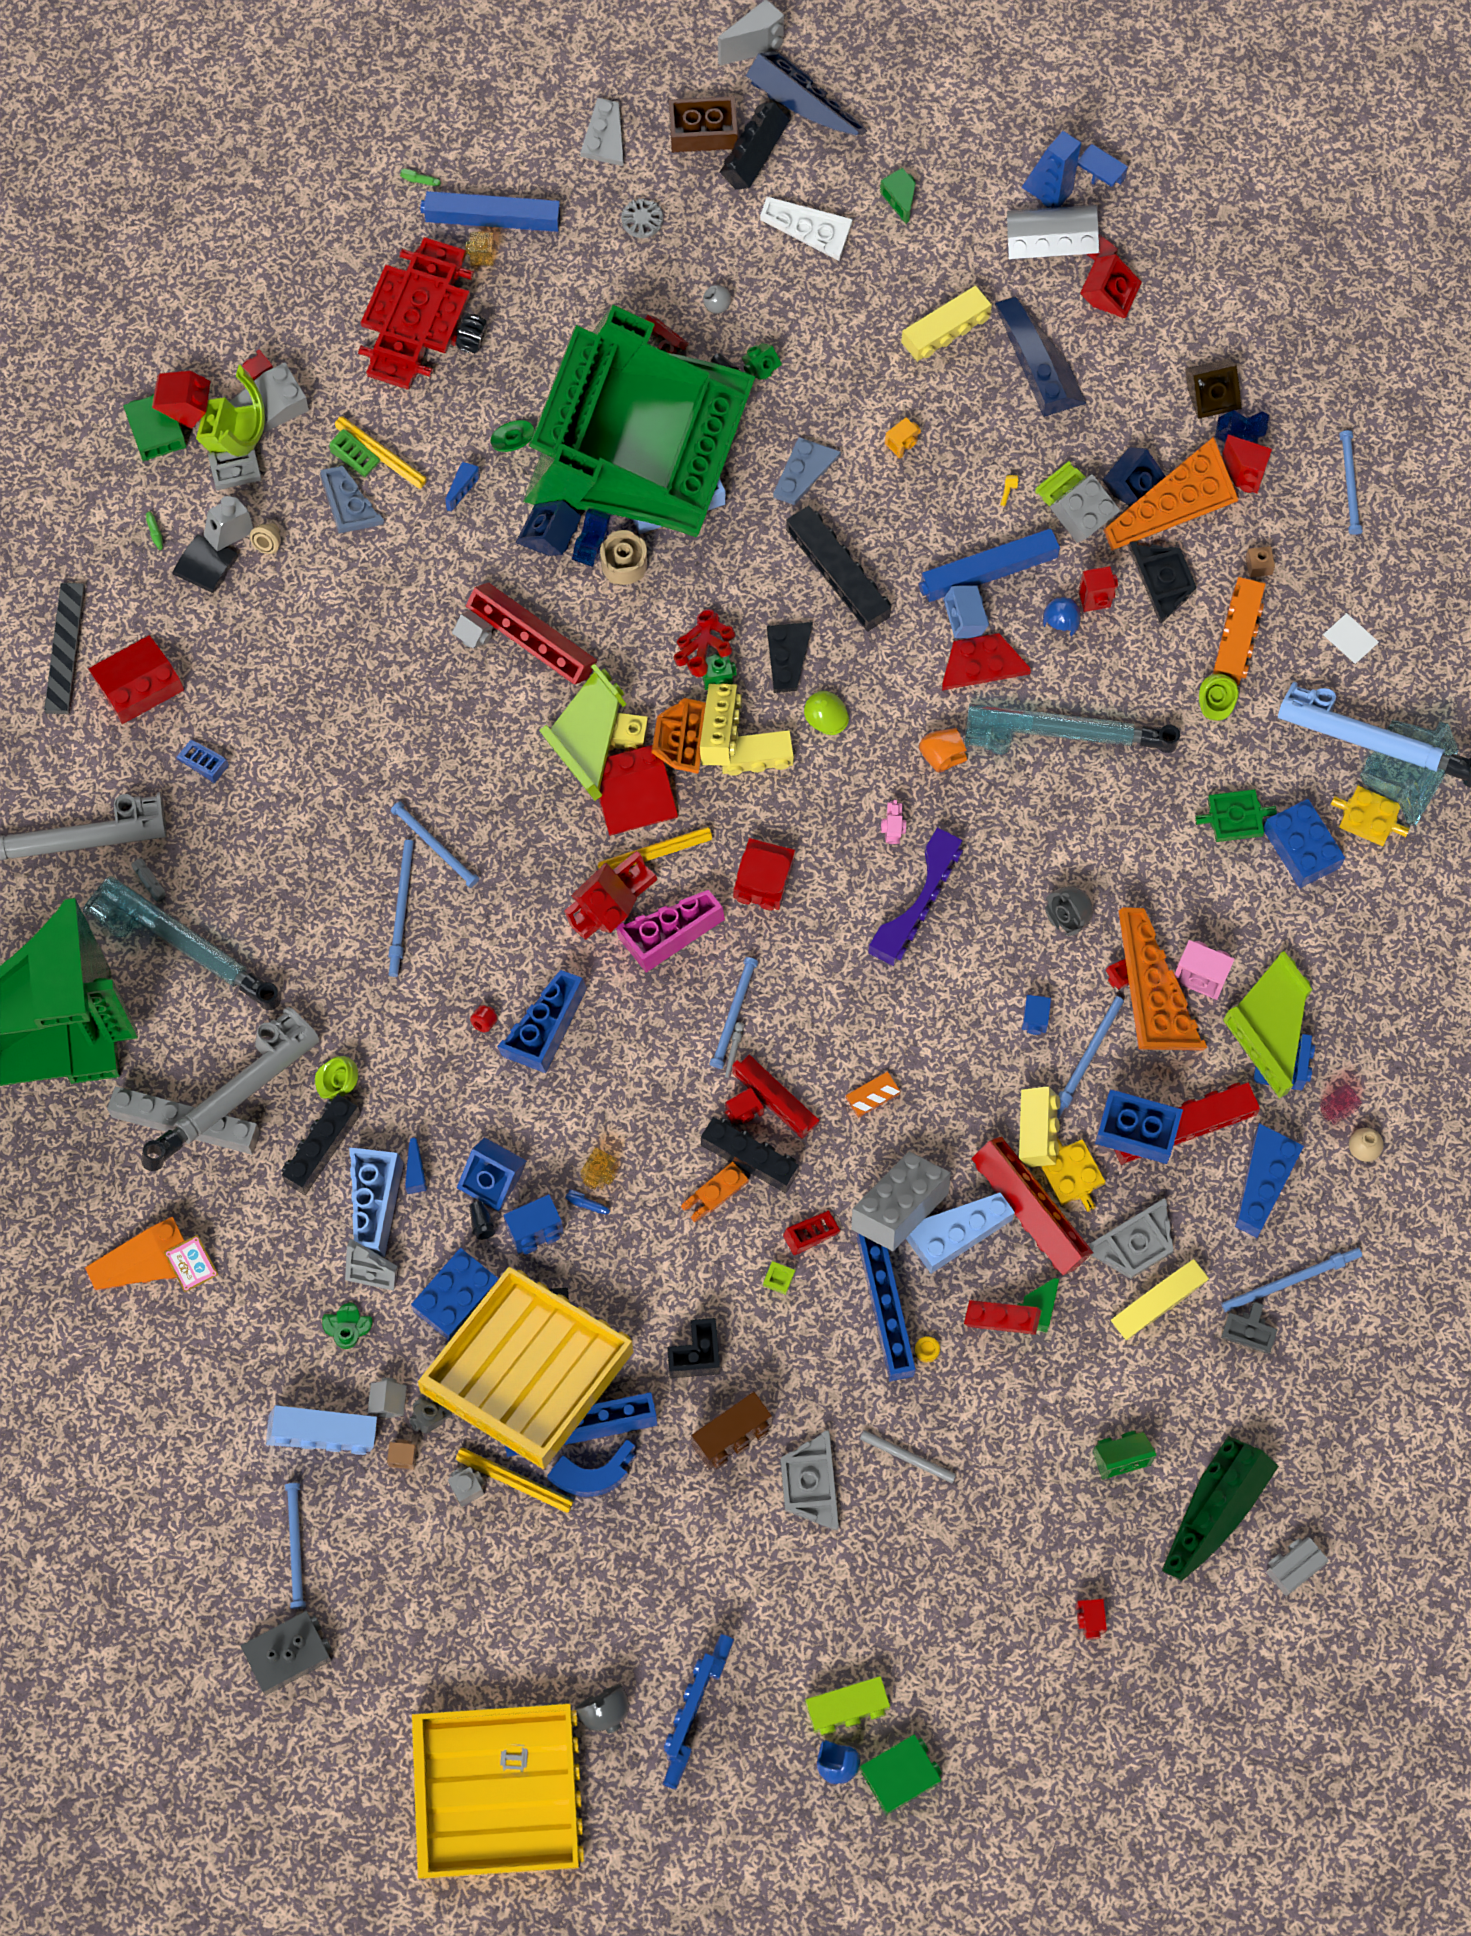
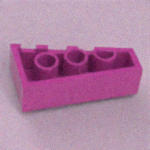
M709 890L680 900L679 904L668 908L667 906L659 908L658 912L648 916L641 915L636 917L635 921L627 924L623 922L616 930L620 941L647 973L724 921L725 918L721 904Z

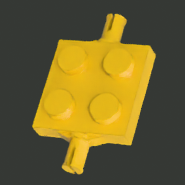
M1357 786L1354 795L1348 802L1334 796L1331 805L1344 810L1339 828L1382 847L1387 837L1392 834V831L1406 838L1410 829L1397 823V815L1402 804L1363 787Z
M1057 1136L1059 1154L1056 1155V1164L1040 1167L1061 1206L1081 1199L1086 1211L1090 1212L1091 1209L1096 1208L1090 1194L1095 1189L1105 1185L1106 1182L1083 1139L1071 1145L1063 1146Z

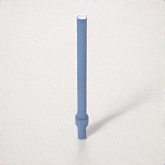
M404 840L393 940L388 953L390 958L388 975L391 977H398L400 960L403 958L402 938L414 844L412 840Z
M1115 997L1065 1089L1059 1092L1060 1109L1057 1110L1058 1120L1064 1109L1068 1108L1073 1100L1072 1095L1124 1003L1122 998Z
M1355 1248L1343 1254L1336 1253L1331 1255L1326 1261L1222 1302L1221 1305L1224 1312L1230 1311L1333 1268L1337 1270L1345 1267V1263L1362 1257V1252L1359 1248Z

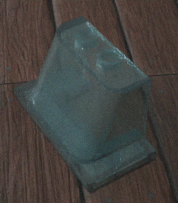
M1392 720L1387 728L1389 731L1433 745V747L1445 749L1444 754L1451 756L1452 753L1457 755L1459 752L1447 723L1439 722L1437 728L1433 731ZM1374 751L1368 757L1360 777L1363 784L1398 802L1406 822L1416 826L1443 780L1445 770L1438 769L1435 772L1427 767L1423 768Z

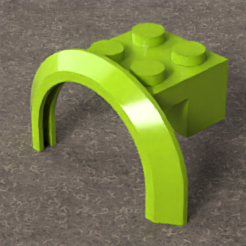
M238 365L236 377L248 390L253 405L234 407L225 397L208 400L206 414L201 418L196 439L210 453L228 452L233 456H245L255 448L262 435L265 423L263 400L254 379L241 365Z

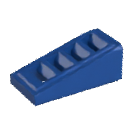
M466 462L460 464L445 499L447 511L452 512L479 480L480 471L478 466Z
M191 739L176 757L177 760L214 784L229 766L227 759ZM192 747L196 749L190 758L185 757ZM199 753H202L201 757L197 760V762H194L193 760L197 757V755ZM208 757V761L202 766V762ZM213 761L216 762L212 769L209 770L208 768L213 763Z
M410 1138L405 1181L407 1194L423 1192L427 1189L419 1144L415 1138Z

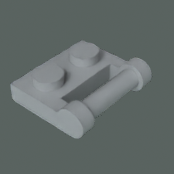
M254 449L249 454L239 457L233 456L228 452L208 453L216 490L262 480ZM249 456V458H245V459H241V460H237V461H232V462H228V463H224V464H219V465L217 464V463H219V462H223V461H228V460H232V459H236V458H241V457Z

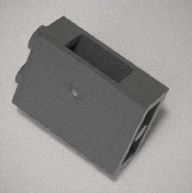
M305 1611L240 1645L262 1692L266 1696L332 1661L329 1654L333 1650L327 1638L321 1639L318 1631L322 1628L315 1615L310 1617L309 1613Z

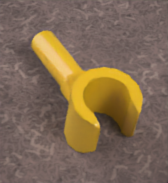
M1017 475L1006 476L1001 506H1006L1010 489H1017Z

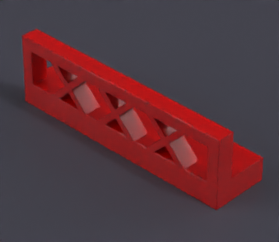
M635 851L613 870L636 898L658 880L656 874L645 866L643 858L638 851ZM637 863V865L630 870V867L633 864ZM575 901L564 910L570 926L586 940L599 928L582 908L577 915L573 916L581 908Z
M750 1054L741 1063L736 1060L732 1064V1074L748 1089L752 1088L755 1095L801 1139L819 1124L820 1120Z

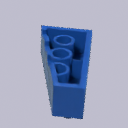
M1062 131L1046 149L1021 188L1041 200L1046 207H1061L1073 192L1081 142Z

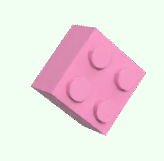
M1189 940L1176 969L1175 977L1180 985L1217 1000L1232 967L1234 958L1224 951H1215L1208 948L1203 942Z

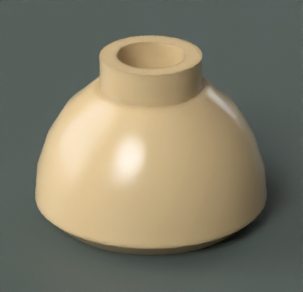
M273 523L260 524L254 527L249 534L252 545L264 554L276 553L281 543L280 530Z
M1360 1128L1349 1139V1149L1358 1160L1365 1162L1373 1161L1383 1151V1139L1374 1129Z

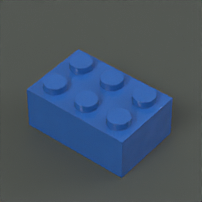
M1309 799L1266 820L1263 828L1264 833L1299 889L1341 868L1345 856Z
M1110 1089L1095 1144L1167 1164L1172 1153L1183 1109Z
M460 1248L411 1303L412 1310L450 1341L499 1278Z

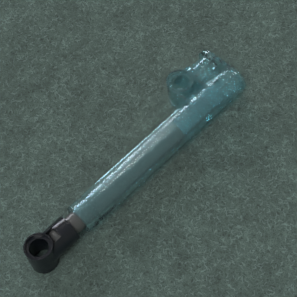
M969 703L964 744L966 749H968L969 745L983 747L984 750H991L995 754L1003 755L1010 749L1014 732L1106 744H1122L1123 746H1132L1133 742L1140 743L1141 747L1158 748L1164 753H1171L1177 748L1180 731L1171 724L1163 727L1142 725V728L1134 727V723L1131 722L1122 723V721ZM1163 737H1171L1173 741H1166ZM1002 738V739H1004L1006 742H1005V743H998V742L996 741V739Z
M113 876L106 878L85 904L83 914L94 916L115 937L123 938L127 936L137 923H140L217 977L225 980L232 987L240 986L239 990L258 1002L263 1009L274 1010L279 1006L281 998L274 984L265 982L252 972L248 974L246 972L247 967ZM117 921H124L120 927H114ZM267 993L274 994L270 1000L262 999Z

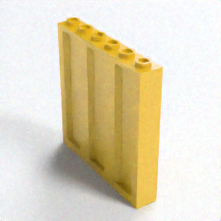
M508 1267L418 1380V1385L422 1394L544 1470L634 1353L631 1338L626 1333L616 1332L606 1321L602 1319L597 1320L590 1316V1313L583 1307L579 1306L577 1308L573 1306L563 1295H555L543 1283H535L530 1280L523 1271H516Z
M571 1704L412 1714L418 1879L579 1868V1862H584V1847L578 1846V1835H583L582 1818L577 1819V1808L581 1807V1791H576L575 1780H580L579 1764H574V1753H579L578 1737H573L572 1726H577V1711L571 1709ZM522 1748L528 1750L527 1768L524 1767L523 1772L517 1769L503 1770V1765H500L501 1752L506 1750V1755H522ZM506 1760L505 1766L521 1767L522 1761Z

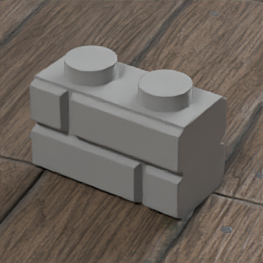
M1309 1537L1304 1541L1298 1538L1288 1546L1290 1552L1283 1557L1281 1554H1278L1268 1563L1271 1567L1267 1570V1574L1286 1597L1329 1562L1327 1557Z

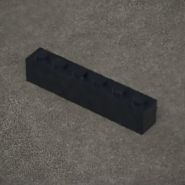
M808 505L786 519V531L867 632L890 618L892 606L888 598L881 596L877 591L878 588L875 582L865 576L862 566L857 561L854 562L847 547L840 545L836 540L837 537L834 531L824 525L819 512L813 511Z

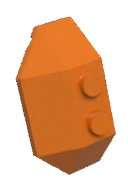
M684 698L678 704L657 716L652 753L670 767L698 774L701 759L700 742L706 702Z

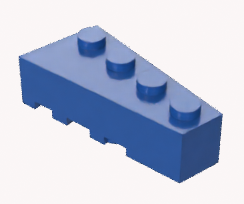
M560 970L542 991L541 997L536 1003L527 1009V1014L522 1020L513 1026L508 1037L499 1043L497 1047L502 1057L546 1074L587 990L583 978Z
M1260 1123L1254 1133L1235 1222L1236 1228L1256 1238L1259 1236L1304 1147Z

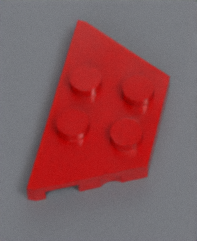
M1000 633L953 641L941 688L943 691L1030 675L1031 669Z

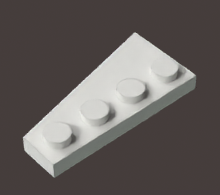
M770 197L766 198L760 215L761 221L840 261L852 226V219Z

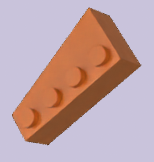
M1238 577L1231 597L1212 673L1227 675L1238 686L1241 678L1246 679L1249 665L1245 664L1247 657L1251 658L1254 644L1250 643L1252 637L1256 638L1259 624L1256 623V619L1262 615L1264 604L1261 603L1265 588V583Z

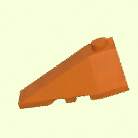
M172 1216L141 1232L86 1266L85 1269L95 1290L120 1287L139 1282L147 1283L160 1279H174L176 1275L164 1252L185 1240Z

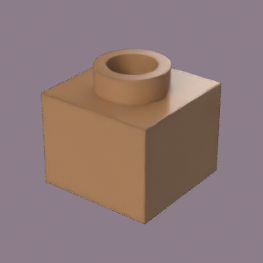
M1271 546L1248 549L1246 562L1249 577L1273 575L1275 564Z
M397 1439L396 1443L389 1442L388 1466L391 1468L414 1470L417 1454L415 1444H411L412 1441Z

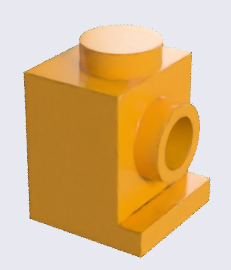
M905 417L886 432L885 445L901 459L905 449L909 450L915 446L921 429L915 422H911Z

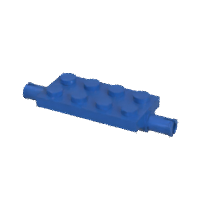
M720 1634L712 1656L705 1653L703 1660L698 1658L693 1671V1677L696 1679L694 1684L689 1683L683 1696V1702H686L684 1710L678 1709L674 1719L675 1733L674 1735L669 1733L664 1745V1752H667V1760L670 1761V1765L662 1785L677 1790L687 1766L692 1749L684 1744L710 1677L716 1680L721 1678L734 1639L729 1636Z

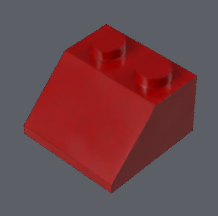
M1117 254L1097 257L1080 294L1092 307L1121 318H1126L1142 281Z
M193 371L159 373L156 380L152 408L192 429L206 414L211 381Z
M1231 435L1227 436L1222 459L1235 487L1240 488L1246 493H1258L1272 452L1271 448Z
M604 863L571 895L598 928L608 933L615 930L629 916L637 900L635 895L607 863Z

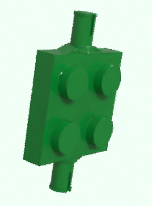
M1255 789L1208 795L1207 798L1209 814L1195 815V824L1210 823L1216 842L1263 837V817L1276 815L1277 809L1275 805L1261 807Z

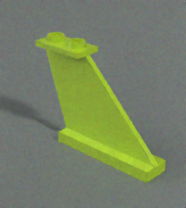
M594 664L591 666L594 670L593 674L551 729L545 725L539 731L593 800L596 801L602 796L599 789L619 703L622 707L627 704L622 698L624 692L617 683L612 685L610 681L613 679L605 669L600 671Z
M1285 951L1280 953L1278 958L1238 1006L1230 1009L1223 1019L1279 1099L1287 1095L1293 1087L1292 1080L1305 1000L1312 991L1309 980L1301 975L1295 961L1288 957Z

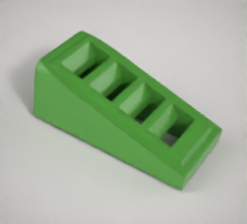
M342 429L329 443L332 454L364 477L380 463V459L345 429ZM351 447H353L354 449L349 454H347L346 452ZM359 453H362V454L356 459V461H355L354 458H355ZM366 458L370 459L363 467L360 465Z

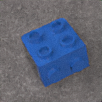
M1302 1034L1299 1040L1292 1080L1293 1087L1291 1089L1302 1091L1306 1082L1311 1080L1312 1067H1308L1309 1059H1313L1315 1053V1044H1311L1312 1035ZM1255 1066L1254 1081L1258 1084L1269 1085Z

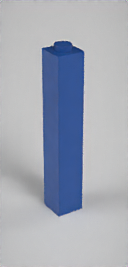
M426 191L425 200H421L420 212L424 214L425 222L559 231L560 201Z
M1050 528L925 571L921 575L919 589L923 596L926 595L928 601L932 602L944 598L952 586H978L1058 558L1060 547Z

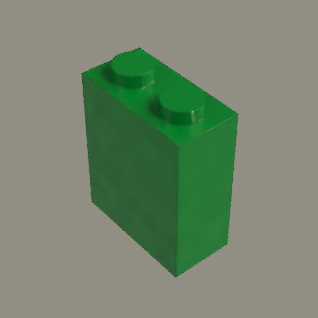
M154 394L123 405L143 462L187 448L178 421L152 408Z
M915 1734L859 1767L862 1776L886 1816L939 1785L942 1781L940 1776L943 1773L936 1761L931 1763L926 1755L929 1752L927 1745L922 1738L917 1739Z

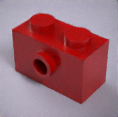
M1110 566L1082 572L1078 593L1083 612L1111 607L1112 600L1115 598V588H1118V580L1116 574H1112Z

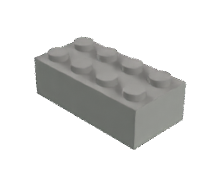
M909 1151L853 1207L851 1230L894 1251L949 1194L951 1172Z

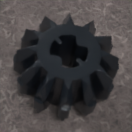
M466 314L457 334V348L467 353L475 354L478 352L486 333V319L476 314Z

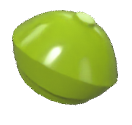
M1224 674L1208 676L1201 684L1199 690V705L1202 714L1207 719L1213 721H1221L1228 718L1239 699V689L1236 682Z
M819 691L811 695L806 701L804 716L813 728L826 735H836L842 732L848 725L849 715L847 714V709L842 700L829 691Z
M337 1056L322 1065L315 1075V1086L320 1097L323 1099H334L337 1094L343 1097L351 1092L357 1085L359 1077L356 1063L347 1056Z

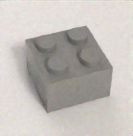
M1093 474L1082 479L1049 506L1077 543L1087 539L1120 511Z

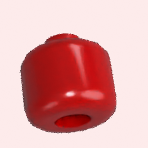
M480 1005L470 1016V1022L473 1027L483 1033L490 1031L498 1020L495 1010L486 1005Z

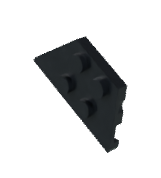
M1130 542L1129 549L1159 623H1163L1196 592V584L1181 548H1165L1151 544V547L1137 545V542Z

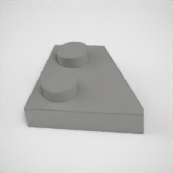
M350 1239L347 1245L345 1280L394 1291L397 1283L398 1266Z

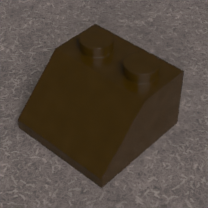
M1230 359L1185 368L1187 389L1198 419L1242 409L1237 365Z

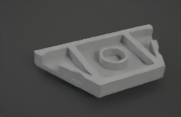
M1166 1199L1160 1200L1088 1244L1094 1252L1091 1256L1132 1279L1173 1253V1244L1170 1236L1171 1229L1167 1215Z
M824 1431L820 1436L804 1443L797 1450L780 1458L785 1511L832 1530H838L829 1431Z

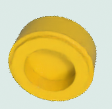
M925 1336L916 1342L914 1352L920 1361L930 1363L939 1356L940 1345L935 1338Z

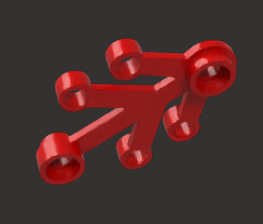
M713 610L702 611L697 616V626L677 640V645L681 651L673 656L676 665L684 666L687 664L690 673L695 677L706 675L708 672V664L706 662L708 645L716 648L721 657L729 656L733 649L728 641H731L736 636L733 628L720 623L718 614ZM711 631L719 632L723 641L711 635ZM701 633V635L698 638H696L693 642L691 641L693 638H695L697 635ZM697 649L696 656L689 660L688 656Z

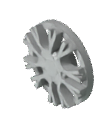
M638 198L637 201L632 200V202H629L625 209H623L621 222L624 230L631 236L647 238L655 235L661 229L663 214L661 208L653 200L651 202L644 200V198ZM656 215H659V218H660V219H655V218H652V217H653V216H656ZM633 222L634 225L630 228L626 225L628 223ZM649 227L651 231L644 233L643 228Z

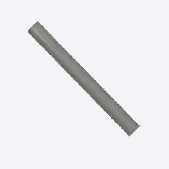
M865 1430L860 1437V1440L950 1483H953L957 1475Z

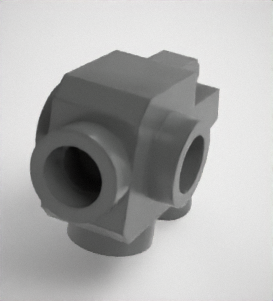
M422 1397L413 1403V1414L409 1421L415 1431L421 1430L422 1433L427 1434L441 1426L444 1420L452 1416V1412L437 1402H432L431 1399L426 1400L425 1397Z

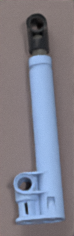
M1293 682L1281 704L1278 719L1423 768L1427 767L1435 772L1438 769L1445 770V774L1462 779L1463 783L1471 788V758L1468 759L1453 753L1450 756L1444 754L1445 749L1433 747V745L1335 713L1333 708L1336 694L1330 689L1320 688L1310 691L1298 687L1297 682Z

